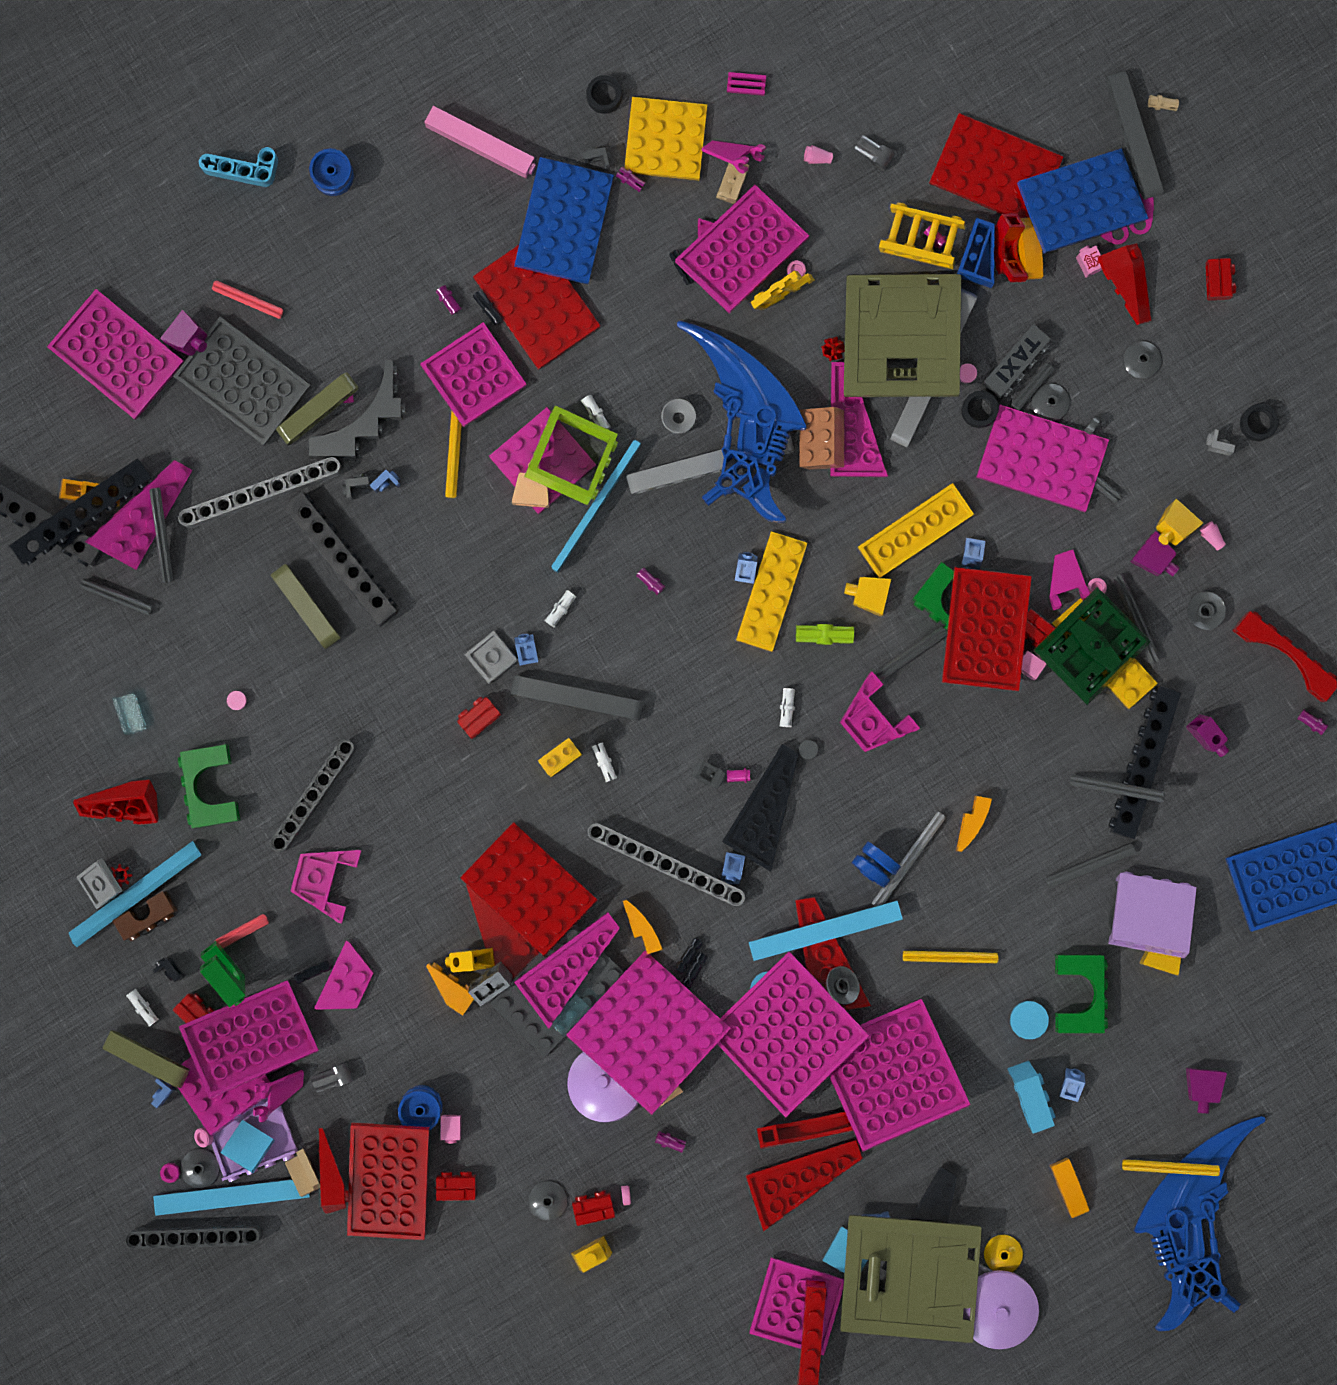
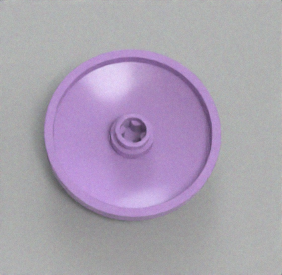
M584 1052L575 1059L569 1071L567 1084L570 1099L582 1115L598 1122H614L628 1116L639 1103Z
M997 1270L980 1275L977 1283L973 1339L979 1344L992 1349H1007L1022 1343L1032 1333L1038 1321L1039 1305L1033 1289L1026 1280L1009 1271ZM964 1308L963 1319L970 1320V1308Z

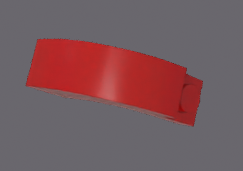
M1001 214L994 229V264L998 274H1005L1010 282H1026L1029 276L1023 268L1017 253L1018 240L1025 229V225L1018 214Z

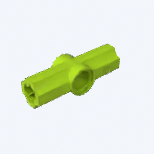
M817 624L816 626L796 625V642L816 643L819 645H832L833 643L853 644L854 627Z

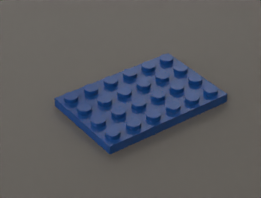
M1122 148L1020 180L1017 183L1044 254L1148 219Z
M540 157L514 267L589 284L614 175Z
M1336 822L1225 858L1250 932L1337 904Z

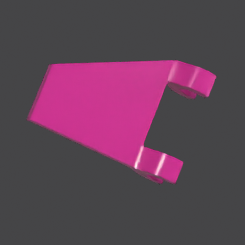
M712 140L702 148V152L733 164L738 172L744 174L748 171V167H745L743 164L749 162V158L746 155L750 153L756 161H762L765 156L759 152L762 153L766 147L762 144L748 146Z
M1073 550L1054 556L1049 596L1053 611L1060 609L1062 606L1058 594L1076 588L1079 589L1082 600L1090 594Z
M297 1071L271 1083H257L255 1085L254 1091L256 1093L260 1091L261 1099L268 1097L267 1107L257 1106L253 1109V1115H259V1122H265L274 1110L303 1087L304 1071Z

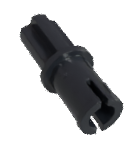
M481 290L474 293L473 298L483 309L482 313L489 317L494 326L503 321L504 318L495 308L494 302L491 303Z

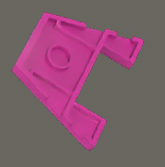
M872 671L866 677L839 722L864 752L920 729L910 715L904 717L893 727L871 702L869 697L883 686V683Z
M362 851L300 854L291 892L342 924L347 907L328 902L338 863L357 868Z

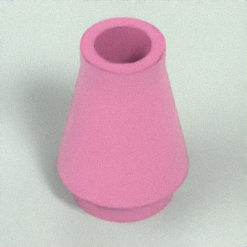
M813 145L806 147L804 161L808 162V164H831L832 152Z
M1210 521L1200 528L1201 536L1216 550L1226 545L1217 524Z

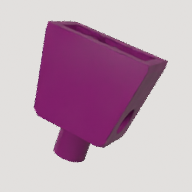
M183 310L160 338L171 348L189 356L194 355L196 351L204 352L207 348V343L205 342L207 334Z
M1155 531L1130 562L1155 576H1159L1163 571H1166L1173 577L1179 570V567L1172 562L1176 552L1169 544L1163 545L1158 539L1160 535Z
M1199 714L1186 726L1188 731L1206 750L1216 752L1219 757H1223L1229 752V749L1224 744L1228 741V738L1211 717Z
M1186 1068L1189 1100L1198 1101V1113L1209 1114L1210 1103H1220L1227 1072Z

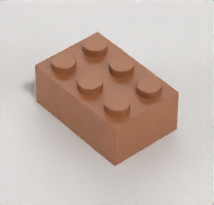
M836 407L800 410L807 427L806 430H800V467L809 470L844 467V410Z

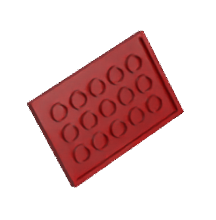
M959 113L929 184L1000 214H1018L1020 218H1030L1017 183L1020 180L1058 169L1063 156Z
M518 245L474 275L473 278L491 303L494 302L495 308L504 318L503 321L539 370L601 326L568 279L514 267Z
M954 568L942 683L1019 691L1032 576Z
M514 822L460 877L467 886L544 957L598 901Z
M351 1123L349 1159L350 1202H348L347 1236L425 1240L430 1127Z

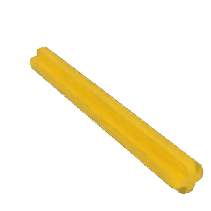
M452 410L445 490L447 498H456L462 428L461 423Z
M903 951L902 954L903 961L998 963L997 953Z
M1126 1159L1122 1161V1169L1128 1171L1206 1176L1220 1175V1166Z

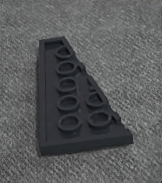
M781 744L722 841L770 872L773 867L798 758V753L784 744Z
M939 1167L909 1220L948 1223L957 1176ZM885 1261L883 1266L881 1267L885 1271L887 1268V1261Z

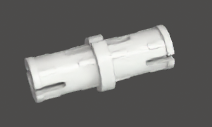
M592 395L583 398L581 402L587 409L589 418L593 419L595 424L610 429L611 426L605 419L603 410L599 409Z
M566 590L559 602L554 604V609L544 621L555 628L562 616L567 614L569 606L577 597Z
M783 688L782 705H780L781 720L779 726L792 727L793 711H795V706H793L795 689Z
M602 742L598 746H592V749L598 760L597 765L601 767L605 781L609 782L611 779H616L617 776L611 765L612 760L608 757Z
M137 989L126 995L137 1009L135 1010L136 1013H140L149 1027L159 1020L149 1007V1002H145Z

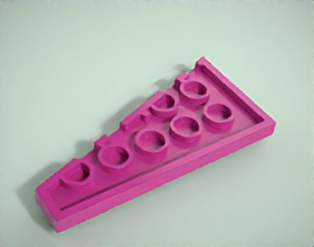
M831 362V407L844 410V467L830 468V477H888L863 398L844 397V362Z
M174 460L157 475L156 479L149 485H146L137 496H134L111 520L100 527L85 542L137 570L156 536L150 489L160 488L164 518H166L192 470Z
M608 912L514 981L548 1029L620 929Z

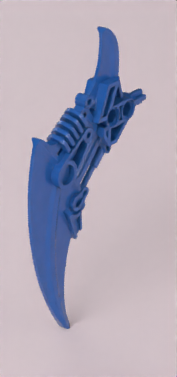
M678 321L677 327L692 336L712 360L721 384L715 383L714 394L723 400V408L727 411L728 417L727 432L722 448L724 456L722 473L718 481L715 482L716 486L703 495L702 499L709 506L720 496H726L735 492L747 499L764 519L775 523H785L786 517L772 499L769 481L770 476H774L777 472L774 466L775 461H782L783 459L782 456L785 453L783 450L786 449L787 446L785 445L788 444L787 439L790 437L788 433L793 430L807 429L799 409L776 377L748 352L712 331L687 322ZM736 417L740 418L738 451L730 450L732 423ZM734 458L736 463L727 470L728 462ZM758 465H761V466H764V467H767V468H766V470H764V469H762V468H759ZM741 468L747 469V473L744 475H739L738 471ZM756 468V474L752 478V471ZM726 480L732 481V485L729 487H724L723 483ZM742 485H744L742 488L745 493L739 490Z
M1263 1116L1248 1119L1221 1131L1199 1145L1179 1162L1220 1166L1219 1176L1168 1173L1152 1193L1140 1214L1133 1231L1136 1233L1146 1232L1154 1236L1151 1238V1241L1156 1242L1153 1244V1248H1158L1155 1250V1254H1160L1156 1256L1157 1260H1161L1158 1264L1159 1266L1166 1265L1167 1271L1164 1273V1278L1171 1281L1172 1285L1170 1304L1164 1316L1155 1326L1157 1331L1175 1329L1183 1323L1194 1307L1209 1297L1216 1303L1220 1301L1233 1313L1240 1308L1241 1304L1227 1293L1228 1289L1221 1282L1219 1268L1221 1255L1218 1252L1213 1221L1215 1220V1212L1219 1209V1200L1228 1193L1227 1183H1221L1228 1161L1241 1141L1254 1128L1265 1122V1117ZM1205 1218L1209 1222L1211 1254L1204 1256L1205 1248L1201 1220ZM1210 1262H1212L1214 1277L1204 1270ZM1181 1270L1180 1274L1175 1276L1174 1272ZM1198 1272H1202L1203 1279L1196 1282L1195 1275ZM1194 1285L1203 1291L1205 1295L1199 1298L1200 1295L1193 1290ZM1213 1285H1218V1292L1216 1294H1211L1210 1288Z

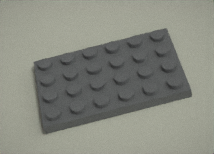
M219 317L207 332V338L205 339L207 343L206 350L204 352L196 351L194 355L189 356L173 377L265 446L275 434L277 427L285 421L311 385L223 318Z
M576 924L545 957L538 953L512 979L511 985L489 1002L544 1057L624 973L609 956L602 952L599 959L592 966L587 976L548 1029L514 981L579 934L582 930Z

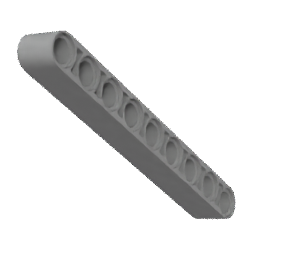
M961 288L960 334L978 295ZM909 397L890 440L908 447L931 397Z
M790 432L788 433L790 435L789 439H787L788 444L785 445L787 447L783 450L785 452L784 455L795 451ZM737 445L730 447V450L738 451ZM721 449L629 474L626 478L631 495L722 472L724 456ZM734 458L728 462L727 470L736 463Z
M326 458L184 509L179 513V522L186 528L203 525L337 477L342 472V465L336 458ZM331 463H337L335 471L331 472L328 470V466ZM314 469H318V477L311 478V471ZM295 476H301L299 484L295 485L292 483V479ZM277 482L283 483V488L280 491L274 490ZM258 489H265L263 497L259 498L256 496ZM241 495L247 496V501L244 504H239L238 502ZM224 501H228V509L221 510V503ZM205 508H210L211 514L207 517H203V510ZM192 514L193 520L190 523H185V516Z
M595 823L588 828V836L592 840L733 906H740L745 900V894L740 889L608 827ZM595 826L600 827L602 830V834L598 838L593 837L591 834V830ZM613 834L617 835L620 840L616 846H612L608 841L609 837ZM628 843L636 844L637 851L634 854H629L626 851ZM646 851L654 853L653 861L646 862L643 855ZM669 859L672 862V867L669 870L662 869V860ZM680 868H688L689 876L687 878L679 877L678 871ZM700 875L705 876L707 879V883L704 886L696 884V878ZM718 883L724 886V892L719 895L713 891L714 885ZM733 892L741 894L740 902H732L731 894Z

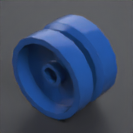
M332 148L323 149L316 153L311 160L309 167L310 176L319 191L329 196L341 195L348 191L353 183L354 172L350 161L344 153Z
M867 841L862 848V852L869 857V860L861 855H857L851 863L869 880L885 888L890 882V878L883 870L895 875L901 866Z
M426 1085L412 1087L403 1095L399 1104V1120L403 1126L430 1127V1130H432L439 1121L443 1110V1101L439 1093Z

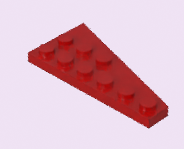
M467 886L485 948H493L494 966L502 962L514 978L539 952Z
M815 897L795 900L799 928L826 921ZM836 938L803 947L806 969L826 990L827 976L833 968L844 966L852 970ZM861 986L859 995L853 1003L847 1005L840 1004L845 1010L871 1006Z
M851 1140L746 1174L763 1232L818 1192L826 1184L833 1181L834 1178L860 1161L862 1156L857 1140Z

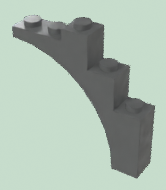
M385 360L384 376L380 389L373 403L363 415L339 431L323 436L309 437V457L311 459H326L330 457L336 459L357 458V453H360V442H357V439H380V434H383V423H380V420H403V415H406V404L403 403L401 398H395V396H398V385H395V377H398V366H395L393 360Z

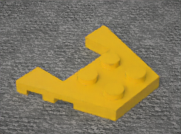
M794 270L782 280L772 284L767 291H762L755 295L754 300L750 303L754 309L765 310L784 299V296L796 292L807 282L810 284L815 280L811 274L807 273L801 277L800 273Z

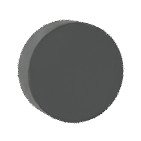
M1094 416L1084 432L1091 435L1100 423V419Z
M806 740L799 745L798 751L802 758L812 759L817 755L818 747L815 742Z

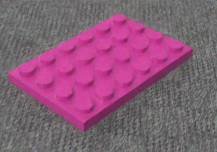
M754 185L675 259V263L730 314L809 239V235L764 192Z
M95 289L47 346L135 420L184 363L181 358L97 289Z
M999 405L998 415L994 420L976 478L1086 512L1109 439L1094 434L1089 435L1084 431Z
M288 980L245 998L237 1006L232 1005L230 1008L226 1006L179 1026L209 1099L318 1052L316 1043Z

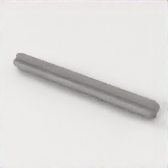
M937 812L899 864L901 868L895 875H891L888 885L882 888L872 901L875 907L886 902L946 819L942 813Z

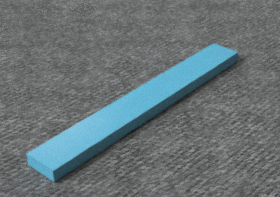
M636 440L632 442L551 566L552 570L557 573L560 571L641 447V443Z
M194 841L190 842L71 930L69 935L72 943L76 947L80 946L200 857L202 854Z
M894 901L748 943L753 961L899 921L903 918L898 901Z
M292 1179L153 1196L155 1216L311 1197L310 1193L301 1197Z

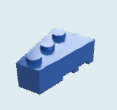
M976 218L957 274H960L962 279L992 288L994 285V223Z

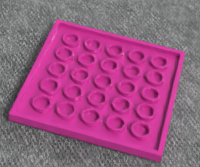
M645 950L566 1036L646 1111L653 1115L731 1028L656 959L647 954Z
M788 952L720 1018L731 1030L717 1045L787 1118L870 1035L838 1002L833 1000L829 992L794 955Z
M922 999L861 1024L860 1026L870 1037L829 1076L862 1152L971 1105Z

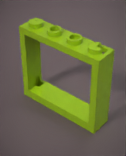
M555 406L548 418L524 477L588 505L590 500H595L599 490L596 487L604 479L605 474L602 472L604 467L608 468L612 458L609 455L617 447L618 442L615 440L618 434ZM557 420L607 442L588 490L537 468Z

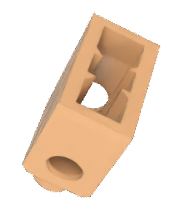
M519 473L512 504L549 508L548 487L524 477L525 473Z

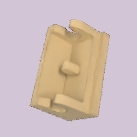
M728 163L716 198L735 204L748 171L742 174L737 171L733 164Z

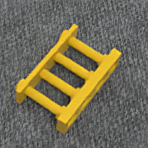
M891 203V212L896 214L889 238L886 241H880V252L954 269L955 257H952L951 251L958 228L965 230V221L958 216L950 218L908 208L903 203ZM903 215L913 217L907 243L904 245L897 244L896 238ZM921 220L930 221L932 225L925 248H915L914 243ZM939 224L951 226L944 252H941V254L934 253V250H932Z

